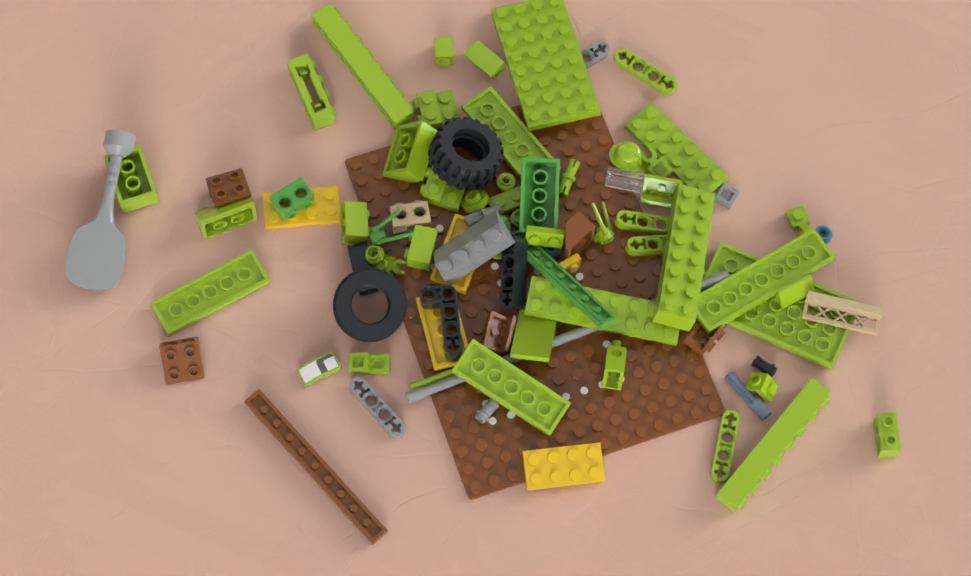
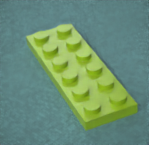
M492 86L462 105L461 109L471 120H480V123L487 124L491 131L494 130L497 133L496 137L500 138L501 146L504 148V160L520 178L522 157L554 159L537 138L528 131V128Z
M652 102L624 125V128L651 154L650 149H653L657 152V159L662 156L674 171L672 174L678 180H682L683 185L714 193L723 183L725 184L730 177Z
M250 250L150 302V305L169 337L271 282L253 250Z
M472 339L451 370L453 374L549 437L571 405L569 401L474 339Z

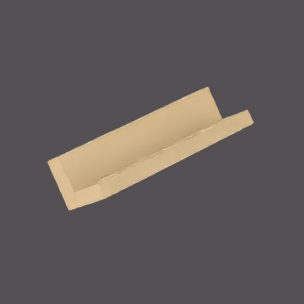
M808 291L801 319L877 336L884 308ZM808 306L816 307L819 313L815 316L807 314ZM834 311L838 318L834 320L828 319L825 313ZM848 315L854 316L857 322L849 324L844 317ZM867 319L876 321L874 329L866 328L863 322Z

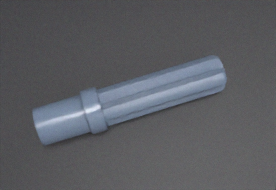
M734 372L726 375L725 380L741 396L752 411L762 420H765L771 412L762 403L760 398H757L752 391H748L746 385Z

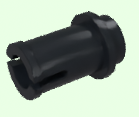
M759 355L751 365L761 372L769 374L771 377L774 376L778 369L774 363L770 364Z

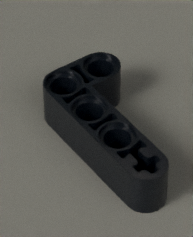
M511 235L515 243L500 252L502 254L500 304L504 309L520 311L525 307L528 243L524 237Z
M452 285L424 287L420 291V305L424 309H440L445 357L450 362H456L462 356V338L456 289ZM451 294L452 297L446 299L443 297V295ZM429 295L432 296L433 299L425 300L424 297ZM446 312H453L454 315L451 316V317H448V316L445 315V313H446ZM455 330L456 333L454 335H449L447 331ZM455 343L456 352H452L451 344Z

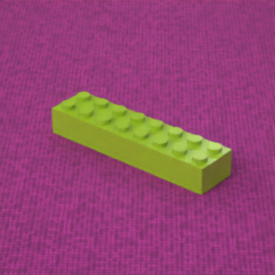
M679 184L673 195L652 322L690 332L696 321L716 193Z

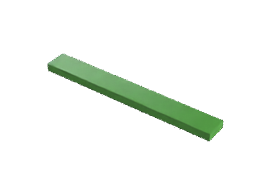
M519 230L510 233L511 235L525 238V234L519 233ZM528 245L527 261L596 326L604 329L616 323L617 317L540 246Z

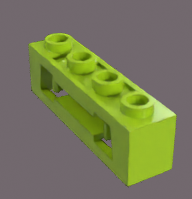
M307 53L288 60V71L314 131L335 124L337 112L334 105L330 106L328 91L323 90L322 85L324 83L321 75L316 74L315 70L317 67L314 59L310 60ZM308 73L310 83L319 101L318 104L314 105L315 112L313 110V101L304 83L308 79Z

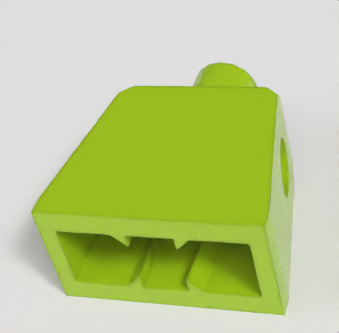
M614 340L611 345L607 346L602 388L621 390L627 348L623 347V342L619 340Z

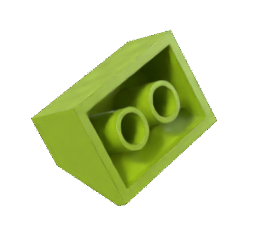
M423 120L398 125L382 175L408 183L423 181L429 163L428 150L437 130Z
M250 197L220 207L201 208L195 213V218L205 240L256 221L257 214L254 201Z

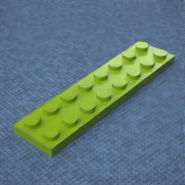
M813 228L700 293L696 318L707 334L720 328L723 324H727L775 296L778 289L808 274L810 275L835 261L836 257Z
M535 276L531 278L525 315L674 346L677 345L680 329L652 322L656 301L584 287L617 317L615 324L600 329L549 280Z

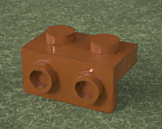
M494 311L488 312L480 344L499 356L508 352L512 347L511 338L517 325L515 323L516 316L506 317Z
M699 322L683 342L702 356L705 351L710 352L716 345L715 339L719 341L726 333L723 329L727 324H723L720 328L707 334Z

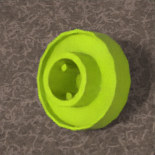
M473 190L465 196L461 205L466 212L475 213L480 208L485 209L489 196L485 190Z

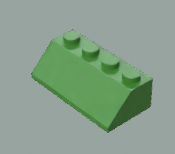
M522 157L519 233L525 234L527 225L558 229L560 159Z

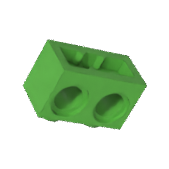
M302 177L269 196L271 206L282 221L292 219L297 215V212L302 209H308L315 202L314 193ZM298 194H305L302 198L297 197ZM282 204H289L286 208L281 207Z

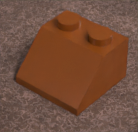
M580 211L575 215L571 214L565 220L564 260L576 253L579 254L593 241L595 225Z

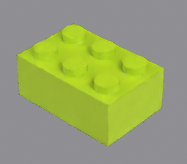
M140 144L134 146L133 153L122 158L115 193L123 214L159 203ZM109 154L104 155L107 169L109 168L111 158Z

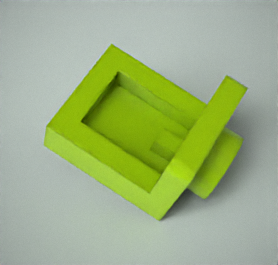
M752 372L746 389L748 391H756L765 401L772 402L779 385L767 373Z

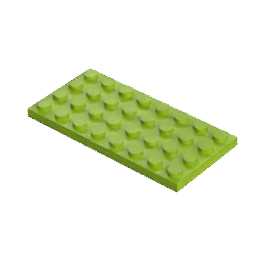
M529 0L491 9L494 25L528 131L601 115V110L564 0Z
M721 242L704 279L724 270H727L729 276L760 258ZM813 282L814 292L859 302ZM775 296L727 323V325L830 370H833L850 331L849 329L801 319L805 298L782 309ZM808 306L807 314L815 316L819 313L816 307ZM834 311L825 313L828 319L834 320L838 318ZM848 315L844 317L847 323L853 324L854 316Z

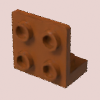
M242 168L205 178L215 207L227 205L252 196Z
M198 336L160 343L159 348L167 385L204 378Z

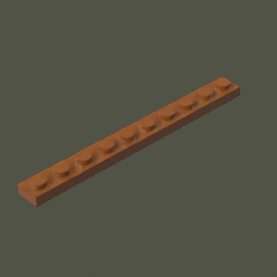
M260 389L244 401L245 405L372 545L388 533V530Z

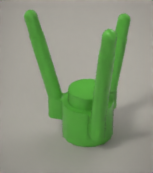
M400 209L377 226L372 227L373 232L369 233L373 245L380 246L387 242L415 234L414 232L387 237L384 230L380 231V228L401 213Z

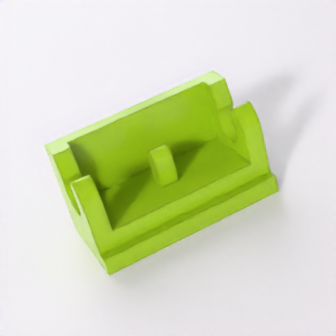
M478 39L464 53L466 58L471 60L492 79H495L506 69L505 62Z

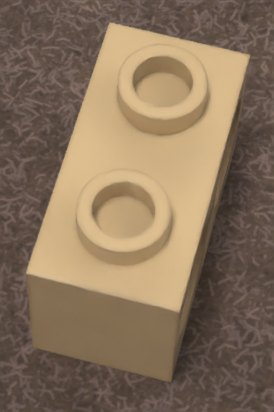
M415 200L412 203H396L390 206V215L400 209L401 213L398 215L405 216L404 219L395 217L391 220L393 234L414 231L415 225L431 228L428 201ZM418 212H421V213H423L424 215L419 217V216H416L415 214L418 213Z

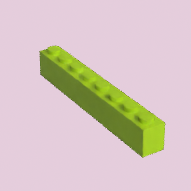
M329 3L312 13V23L394 130H396L398 125L408 124L414 120L415 109L412 104L405 101L402 91L399 88L396 89L393 85L392 78L389 75H385L378 61H374L371 51L367 47L364 48L360 37L357 34L354 35L350 24L341 18L340 11L336 7L333 8Z
M811 378L720 489L716 499L734 513L738 508L742 510L748 502L746 498L749 494L754 495L760 487L758 483L762 479L766 480L772 473L771 467L773 465L778 466L784 458L782 456L784 451L787 450L789 452L796 443L793 440L797 436L801 437L807 429L805 427L808 422L812 423L819 415L817 413L819 408L824 409L829 403L830 399L828 397L831 391Z

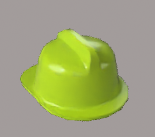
M628 141L619 142L612 146L609 158L617 168L635 177H643L649 173L647 168L651 164L644 161L642 155H645L648 159L650 158L638 145Z

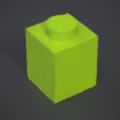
M453 36L434 37L436 66L447 67L454 65Z

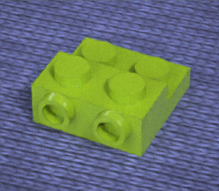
M452 89L436 93L434 90L416 93V99H413L414 108L419 110L420 114L417 115L418 121L423 120L436 130L446 121L459 117Z
M428 167L425 178L428 179L427 183L422 184L420 189L422 201H428V204L459 212L466 189L458 190L455 186H448L447 182L441 181L438 178L439 175L435 174L432 168Z

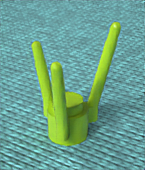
M602 201L601 205L606 225H604L593 202L591 205L600 225L596 229L597 233H594L593 239L595 243L599 242L600 245H605L614 239V233L605 202Z

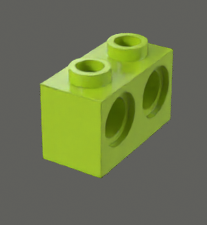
M897 412L877 413L873 420L877 458L897 457L901 451Z

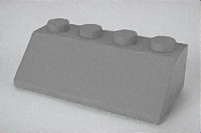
M495 210L433 252L435 265L444 281L453 284L514 244L515 241L499 213Z

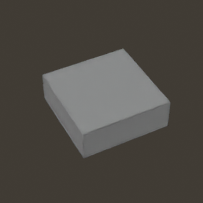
M723 183L715 196V202L730 209L738 197L739 191Z

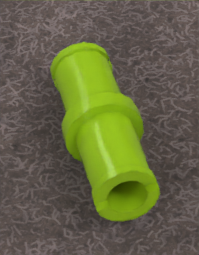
M569 159L566 170L561 175L562 180L559 185V196L563 192L561 197L567 198L572 183H575V175L580 166L579 161L574 163L575 159Z

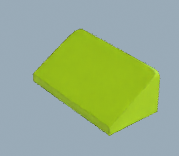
M811 274L777 290L775 299L782 309L804 299L808 291L814 292Z

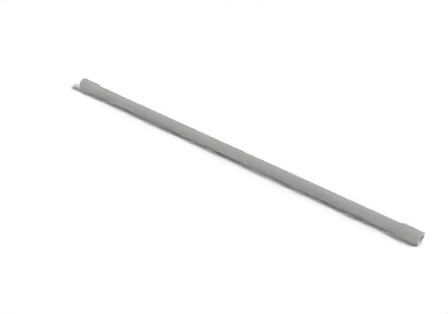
M724 270L702 280L701 291L728 278V271ZM581 326L554 337L552 348L598 330ZM510 354L502 357L511 364L522 360L510 358ZM453 375L425 387H419L406 392L405 395L410 404L465 381Z

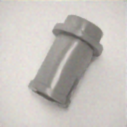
M490 398L481 410L476 411L475 418L482 424L488 422L489 417L498 409V403Z

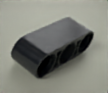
M367 242L348 245L353 272L363 268H373V265L365 258L368 248ZM365 287L360 289L358 293L361 297L379 293V291L374 287Z

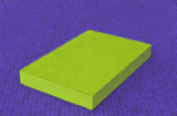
M520 310L510 358L549 362L558 321L525 315V310Z

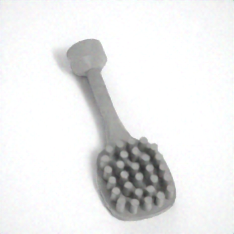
M106 130L103 147L111 158L102 201L94 219L88 224L81 225L74 233L69 244L66 257V276L72 284L84 289L95 291L112 290L119 284L123 275L127 252L126 241L123 233L114 224L113 210L122 158L127 157L134 151L136 136L120 130Z

